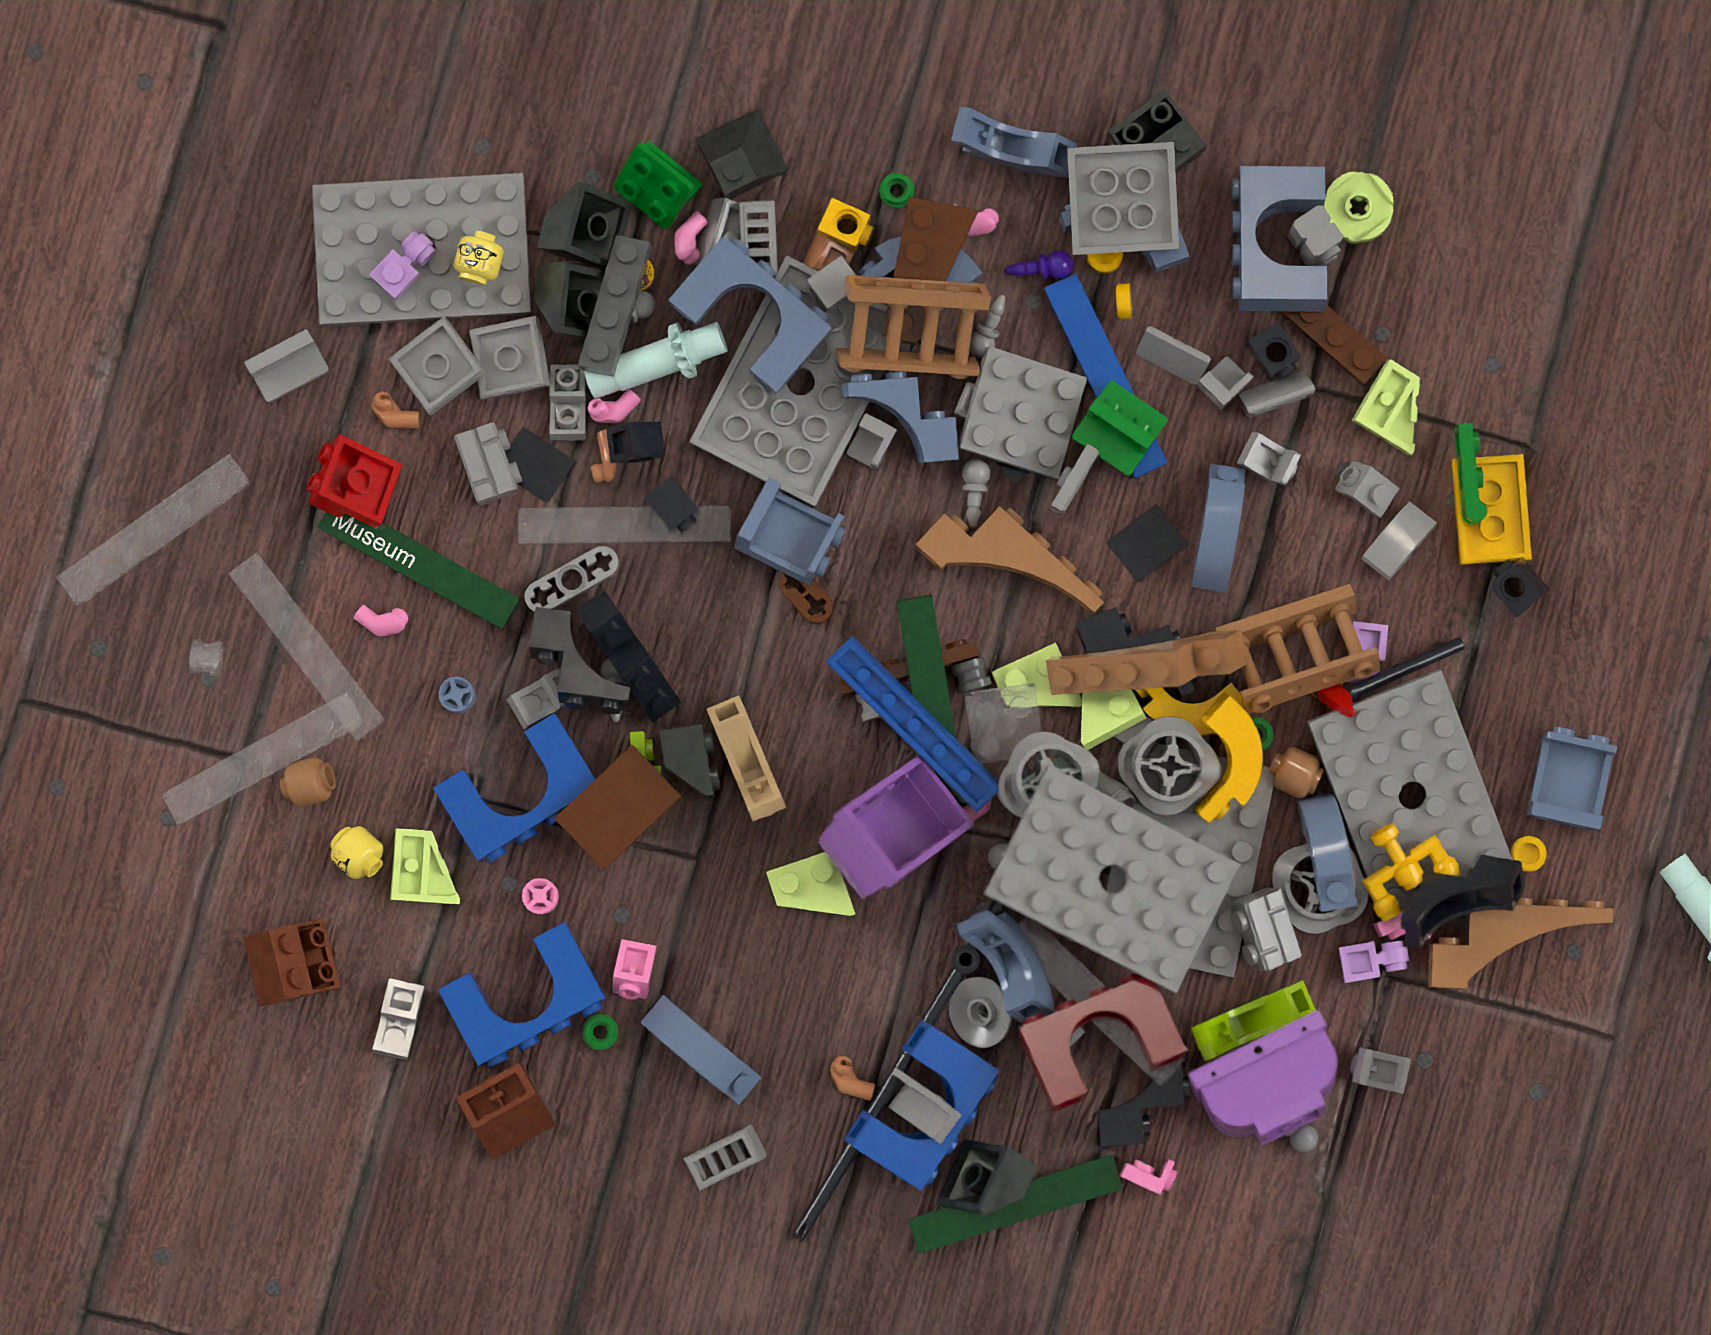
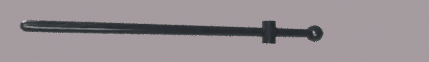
M993 900L988 911L998 916L1003 913L1006 906ZM967 943V945L958 947L953 952V968L921 1020L934 1027L965 974L971 973L978 968L980 963L978 952L980 950ZM966 952L970 953L973 957L972 964L962 966L959 962L960 955ZM902 1050L867 1108V1113L876 1119L879 1118L901 1081L892 1074L893 1070L897 1068L906 1073L914 1057ZM846 1143L792 1233L793 1239L802 1224L807 1223L808 1227L798 1242L805 1240L859 1150Z

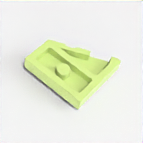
M1386 360L1352 421L1405 454L1412 455L1415 451L1413 435L1414 423L1417 422L1418 408L1416 406V397L1419 395L1420 377L1393 360Z
M1056 643L991 672L1006 705L1067 706L1078 708L1082 706L1080 693L1051 695L1046 660L1051 657L1062 656Z
M1132 689L1082 693L1081 743L1086 750L1147 719Z
M395 829L390 900L460 904L459 895L454 888L432 831Z
M826 852L766 872L777 906L845 916L855 915L842 873Z

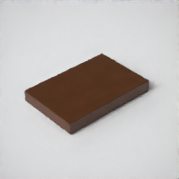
M631 745L554 819L605 870L682 796Z

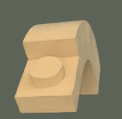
M738 695L707 708L752 820L755 821L762 817L770 816L786 808L740 696Z

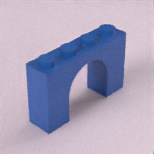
M555 713L524 731L544 763L548 775V786L545 796L532 811L519 816H504L494 812L485 803L464 769L433 788L477 861L481 862L486 859L488 864L505 855L507 852L504 847L515 840L521 845L537 835L535 828L544 822H547L549 826L557 823L554 818L596 779Z
M566 922L533 939L551 972L554 983L551 1003L544 1013L536 1019L526 1023H512L499 1017L488 1004L473 973H468L438 990L478 1066L486 1063L490 1069L508 1059L507 1051L517 1046L520 1051H524L540 1042L537 1035L550 1029L553 1035L570 1026L569 1018L581 1012L585 1018L603 1008L600 1002L606 999V996Z
M923 1020L920 1021L902 1050L931 1068L940 1077L945 1089V1102L960 1113L961 1117L943 1142L939 1144L924 1132L906 1134L895 1131L863 1110L844 1138V1141L920 1191H922L925 1185H930L937 1176L938 1164L944 1155L947 1156L954 1150L958 1142L957 1135L964 1125H968L974 1119L977 1113V1104L983 1095H988L997 1082V1077L995 1076L999 1072L998 1069Z

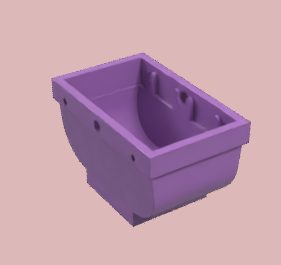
M918 755L838 811L833 816L835 820L819 837L820 841L818 843L860 898L863 899L884 886L887 888L891 887L975 824L930 765Z
M1316 1010L1189 1073L1190 1089L1197 1103L1202 1102L1211 1122L1220 1132L1236 1138L1255 1135L1260 1147L1325 1116L1326 1104L1323 1099L1333 1089L1336 1078L1337 1057L1326 1034L1327 1025L1320 1011ZM1256 1047H1260L1263 1050L1258 1054L1254 1053Z

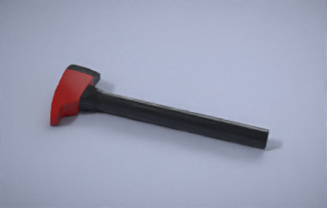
M1457 637L1356 683L1353 682L1342 686L1337 684L1313 693L1332 710L1339 711L1341 715L1352 718L1355 716V710L1352 707L1353 702L1361 697V695L1465 649L1462 639Z

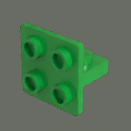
M648 141L645 145L640 142L635 146L616 179L613 188L650 219L667 230L674 222L680 210L699 193L703 184L652 142Z
M1111 380L1088 409L1086 416L1073 433L1072 439L1083 447L1089 444L1096 448L1099 458L1124 475L1130 476L1166 425L1168 418Z

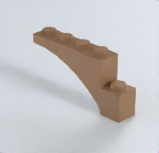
M999 506L971 537L967 534L970 528L959 517L954 515L950 519L944 513L916 543L915 548L941 572L945 567L981 566L1007 570L1053 587L1074 600L1091 615H1094L1104 603L1099 598L1103 594L1102 591L1090 580L1087 579L1083 583L1073 574L1077 570L1074 565L1062 555L1058 559L1047 550L1051 545L1039 533L1034 532L1032 535L1021 526L1024 520L1011 508L1004 511Z
M1241 629L1214 631L1152 645L1099 653L1051 657L1046 660L1051 695L1181 686L1197 676L1231 674L1247 664Z
M1520 898L1514 911L1485 910L1466 914L1464 945H1460V938L1443 937L1438 938V944L1429 945L1428 987L1467 989L1468 981L1480 969L1516 944L1539 934L1563 927L1613 923V909L1603 908V901H1582V907H1568V900L1546 899V906L1532 905V898Z

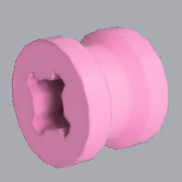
M537 878L525 885L522 892V900L526 908L533 913L546 914L555 909L558 904L559 893L553 883L547 879Z

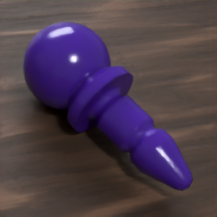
M1054 251L1048 257L1040 254V261L1017 262L1005 268V273L1014 276H1024V274L1035 275L1041 272L1043 279H1047L1049 275L1053 278L1062 279L1071 273L1073 260L1064 251Z

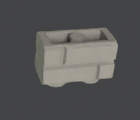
M1317 205L1296 219L1287 235V239L1294 249L1300 250L1298 255L1306 266H1315L1316 264L1318 266H1326L1338 257L1337 254L1341 252L1338 246L1342 241L1343 235L1335 223H1330L1331 217L1322 205Z
M493 422L454 436L479 506L519 492L516 483L522 482V478L516 461L509 463L505 450L510 449L511 446L504 428L497 430Z
M1263 888L1251 893V895L1232 901L1234 912L1231 915L1232 922L1236 930L1242 934L1245 946L1242 947L1243 957L1253 969L1271 970L1302 956L1281 889Z

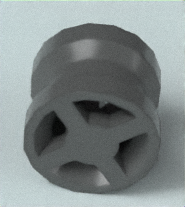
M984 657L951 667L952 674L957 677L959 682L957 686L959 695L992 685L990 677L986 676L984 671L986 665Z

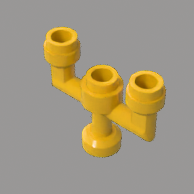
M1395 823L1381 827L1370 836L1375 846H1383L1393 862L1392 865H1386L1362 880L1363 885L1374 901L1373 909L1383 922L1392 919L1401 912L1396 897L1389 894L1383 884L1394 877L1397 884L1403 886L1405 890L1418 886L1424 880L1422 877L1424 871L1418 861L1429 855L1433 861L1434 872L1453 876L1461 874L1456 859L1446 853L1436 834L1409 850L1407 855L1404 854L1396 840L1399 830Z

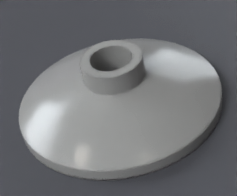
M984 977L966 979L958 985L950 999L949 1014L952 1025L965 1042L975 1047L987 1048L998 1044L1005 1038L1011 1026L1012 1016L1005 1012L1003 992L1001 987L995 982Z

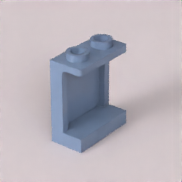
M769 477L737 535L734 548L810 586L816 575L821 578L824 575L831 560L826 557L830 547L832 546L837 549L844 537L846 529L841 527L844 516L838 513L836 518L833 519L779 492L782 483Z
M1554 727L1553 732L1547 731L1542 736L1526 816L1591 831L1601 830L1603 821L1601 811L1612 758L1616 754L1618 746L1610 745V739L1607 737L1589 734L1587 740L1574 737V730Z

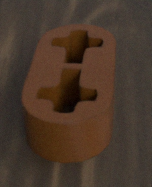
M780 572L778 576L779 589L807 621L813 624H822L831 617L833 611L832 601L814 579L810 586L800 581L801 586L806 590L801 595L795 587H791L789 590L785 587L787 584L785 576L787 574ZM808 595L816 602L821 600L826 602L823 607L825 611L823 616H820L818 613L811 616L808 613L811 609L810 604L805 599Z

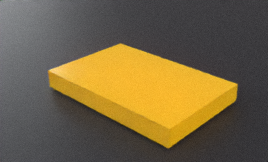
M1523 454L1475 457L1476 467H1482L1483 488H1478L1479 501L1484 503L1487 508V515L1480 523L1474 526L1465 524L1461 517L1457 460L1452 459L1460 565L1506 562L1508 559L1511 562H1516L1521 557L1526 561H1530L1532 555Z

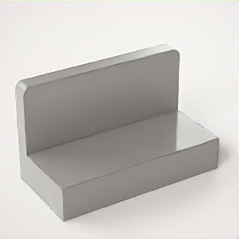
M307 329L244 362L268 403L329 372L322 354Z
M895 1068L892 1074L905 1084L888 1107L941 1144L961 1117V1114L937 1095Z

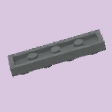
M616 235L578 363L580 370L615 376L652 249L650 242Z

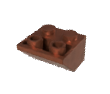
M324 918L273 928L243 938L260 1007L341 987Z
M522 1062L515 1064L456 1097L473 1130L493 1160L556 1125Z

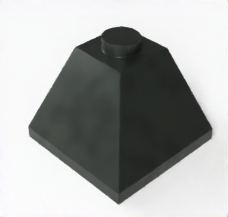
M759 108L695 138L724 198L729 200L789 172Z
M576 182L545 214L537 248L561 258L606 269L616 235L624 236L632 203L583 182Z
M568 262L537 264L534 300L553 332L586 339L605 271Z
M964 1139L936 1204L940 1207L982 1215L988 1214L1022 1199L1032 1182L1037 1165L1008 1146Z

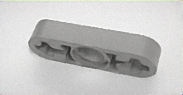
M598 546L530 584L525 591V602L533 612H535L536 607H542L540 603H532L531 600L536 597L534 591L538 588L543 592L552 589V585L548 582L555 578L558 589L565 596L558 599L556 592L547 597L548 604L542 608L556 609L614 576L619 568V559L611 548ZM602 553L605 558L611 556L613 560L608 563L610 569L606 572L601 568L592 571L591 574L595 579L589 582L587 573L579 564L586 561L589 568L597 563L596 556ZM569 570L578 571L582 576V583L575 590H568L562 585V577Z

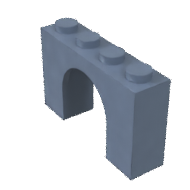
M1240 166L1238 178H1232L1231 199L1238 200V211H1232V232H1238V244H1233L1232 265L1239 266V278L1233 277L1232 292L1233 299H1239V311L1324 312L1327 303V266H1288L1276 263L1269 259L1260 249L1255 231L1262 221L1274 214L1282 212H1308L1317 205L1324 207L1325 167Z
M723 235L669 298L668 302L696 327L718 300L732 290L753 288L768 295L779 310L781 318L780 329L774 341L749 370L755 378L777 395L830 334L832 327L827 323L831 319L817 306L810 309L800 300L804 297L803 294L790 283L783 286L774 279L777 273L763 260L756 263L747 256L750 250L740 240L733 237L730 241Z

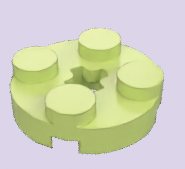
M1348 172L1338 177L1330 185L1325 196L1324 208L1331 217L1330 223H1335L1342 233V239L1352 244L1371 241L1386 230L1392 218L1394 202L1390 188L1378 176L1363 172ZM1352 199H1355L1357 202L1366 201L1365 215L1361 216L1358 213L1352 214L1350 212L1352 207L1350 201Z

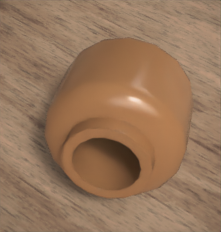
M1290 747L1284 755L1276 754L1269 772L1275 775L1273 785L1276 789L1302 799L1308 793L1314 795L1323 776L1324 769L1320 768L1321 763L1318 757L1296 747Z
M317 757L290 763L285 768L284 778L280 779V788L283 796L286 799L290 798L292 803L298 807H306L328 800L332 790L336 787L332 767L329 763H324Z

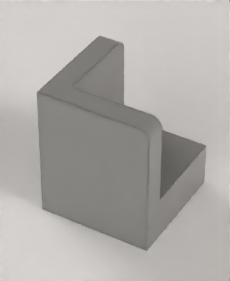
M842 256L807 280L808 288L827 314L837 308L839 301L847 296L844 290L845 275H855Z
M1225 357L1216 367L1208 371L1196 386L1222 410L1252 381L1254 376L1250 372L1245 374L1229 357Z
M865 413L859 424V430L847 450V455L877 471L897 434V429Z

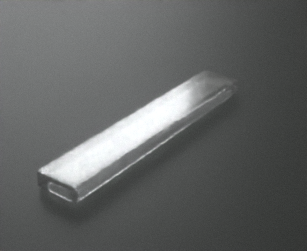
M229 453L56 576V578L76 606H80L250 485L251 482Z
M697 506L700 511L695 516L698 522L684 534H681L678 530L673 535L650 507L518 508V543L521 545L731 542V507Z
M257 552L228 573L357 742L386 721Z
M346 692L161 795L177 825H182L286 768L287 765L306 757L366 723L350 693Z
M1026 917L1019 924L1034 946L1045 969L1049 983L1068 1001L1076 1000V1003H1080L1090 998L1089 993L1105 986L1038 922ZM1110 1018L1090 1020L1160 1087L1185 1062V1059L1182 1058L1151 1072L1136 1036L1125 1024Z

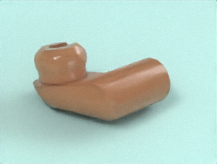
M379 392L374 396L372 403L373 412L386 427H420L419 411H401L392 400V396L387 392Z
M602 430L597 433L602 464H593L591 467L595 483H601L602 481L610 482L615 476L617 463H610L607 432Z
M837 1057L830 1066V1074L838 1091L871 1101L875 1084L857 1079L852 1062L848 1057Z

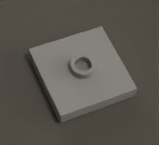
M445 316L389 358V361L431 416L487 373Z
M532 316L469 330L473 354L487 372L478 380L480 399L487 400L550 386L539 317Z
M1087 444L1073 469L1066 466L1057 482V485L1062 488L1054 499L1049 514L1058 519L1063 517L1098 456L1096 448Z

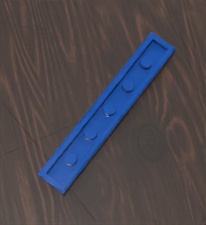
M1076 273L1045 287L1044 292L1095 398L1099 397L1111 380L1135 395ZM1156 439L1132 472L1135 479L1167 464L1166 458Z
M853 636L827 659L826 663L976 812L998 793L999 781Z

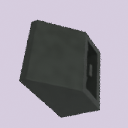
M1165 90L1108 130L1114 145L1174 142L1176 173L1203 155L1206 149V144Z
M702 724L659 731L666 769L706 799H715L714 791L721 790L718 770L716 767H710L708 756L715 755L711 731L704 732Z

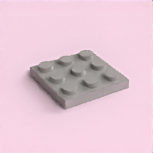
M1174 142L1067 148L1073 255L1179 249Z
M991 346L986 347L980 365V376H977L959 439L958 449L1054 480L1059 479L1087 378Z

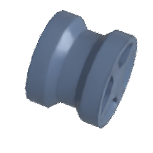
M458 676L446 679L441 684L438 692L441 704L447 710L456 714L465 713L470 710L476 699L475 689L472 684L465 678Z

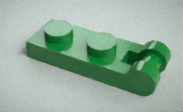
M1472 423L1458 424L1454 428L1460 507L1464 523L1474 526L1486 517L1487 508L1484 503L1479 501L1478 488H1483L1482 467H1476L1475 453H1480L1479 432H1473Z

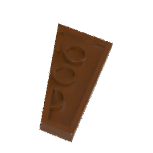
M909 197L893 278L946 281L979 210ZM889 305L887 308L882 333L883 337H887V329L891 307ZM909 305L905 308L900 340L913 343L918 342L923 331L925 308L923 306Z

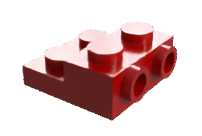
M339 434L330 444L326 442L318 454L317 462L322 463L319 473L315 472L311 476L306 487V491L311 493L308 503L338 518L347 514L377 529L382 524L403 464Z

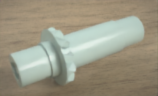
M717 322L684 332L680 324L675 323L669 326L667 338L621 354L614 377L584 371L590 392L595 399L619 390L624 391L680 370L684 376L692 378L697 376L695 365L702 363L703 360L728 352Z
M1684 854L1660 871V874L1674 891L1675 897L1711 944V884L1705 876L1700 874L1688 856ZM1711 951L1709 952V955H1708V959H1709L1710 962H1711Z

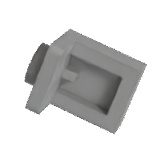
M1252 432L1237 464L1267 482L1286 485L1288 480L1296 473L1297 462L1301 455L1294 450L1283 448L1260 433Z
M1352 461L1342 472L1340 481L1335 487V491L1339 494L1350 497L1373 516L1379 518L1383 516L1400 489L1373 467L1356 461Z
M1360 1047L1358 1054L1354 1056L1351 1064L1352 1081L1357 1084L1404 1094L1411 1059Z

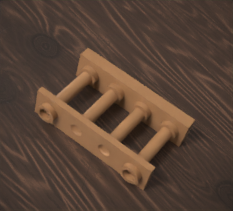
M845 275L844 290L848 301H852L856 305L850 348L836 347L835 354L840 368L850 372H863L865 369L948 374L957 379L980 376V367L975 356L968 355L974 313L978 312V310H989L991 296L985 284ZM874 303H885L891 306L885 351L864 349L869 307ZM909 305L923 306L925 308L920 353L899 351L904 310ZM944 307L960 310L954 355L934 354L939 311L943 310Z
M1350 584L1215 628L1216 631L1242 630L1247 664L1241 667V671L1249 689L1241 691L1243 709L1247 714L1264 712L1274 705L1356 678L1364 679L1371 676L1374 672L1380 671L1377 647L1363 650L1349 617L1356 613L1355 594ZM1335 621L1350 656L1330 662L1316 626ZM1301 632L1304 635L1316 667L1296 673L1282 638ZM1267 643L1270 645L1282 678L1262 684L1248 649Z

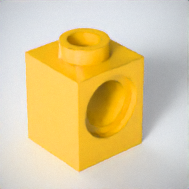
M831 198L817 233L821 236H828L850 250L857 252L860 244L867 245L874 227L869 225L870 214ZM843 219H851L857 224V229L852 234H842L837 228L838 223Z

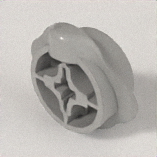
M1162 717L1152 721L1141 732L1130 738L1123 745L1117 756L1118 772L1125 785L1132 790L1146 809L1161 815H1173L1187 809L1195 800L1206 794L1214 786L1220 775V764L1212 747L1205 742L1191 723L1178 717ZM1166 736L1165 744H1162L1161 753L1157 757H1142L1146 748L1154 740ZM1177 738L1189 746L1194 755L1195 763L1185 762L1180 758L1178 745H1176ZM1168 756H1170V762L1185 768L1169 770L1168 776H1166V770L1160 766H1153L1152 762H1165L1168 760ZM1141 768L1150 769L1156 773L1160 794L1153 791L1146 784ZM1183 773L1194 774L1190 784L1184 790L1171 795V787H1174L1175 780L1179 775Z
M1051 732L1031 734L1016 745L1007 766L1000 776L998 784L999 800L1010 812L1022 818L1030 802L1026 794L1035 792L1037 786H1034V784L1041 780L1047 766L1050 765L1095 789L1099 778V764L1096 758L1085 748L1071 743L1057 734ZM1045 753L1060 756L1071 768H1056L1051 759L1046 757ZM1034 755L1036 764H1034L1035 777L1028 782L1022 783L1023 767L1027 760Z
M1308 844L1286 851L1275 862L1272 873L1274 888L1281 889L1291 923L1300 931L1310 934L1324 933L1334 927L1354 921L1364 912L1368 903L1369 893L1362 883V880L1365 878L1359 868L1358 860L1350 847L1349 851L1353 868L1352 877L1357 906L1336 909L1325 914L1315 913L1316 909H1318L1319 901L1318 895L1315 893V886L1310 883L1315 881L1314 873L1297 870L1301 864L1311 859ZM1291 879L1299 882V885L1304 886L1309 891V898L1305 909L1299 906L1292 896L1290 890Z

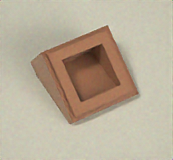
M816 235L803 264L819 272L840 256L849 265L855 252L828 236Z

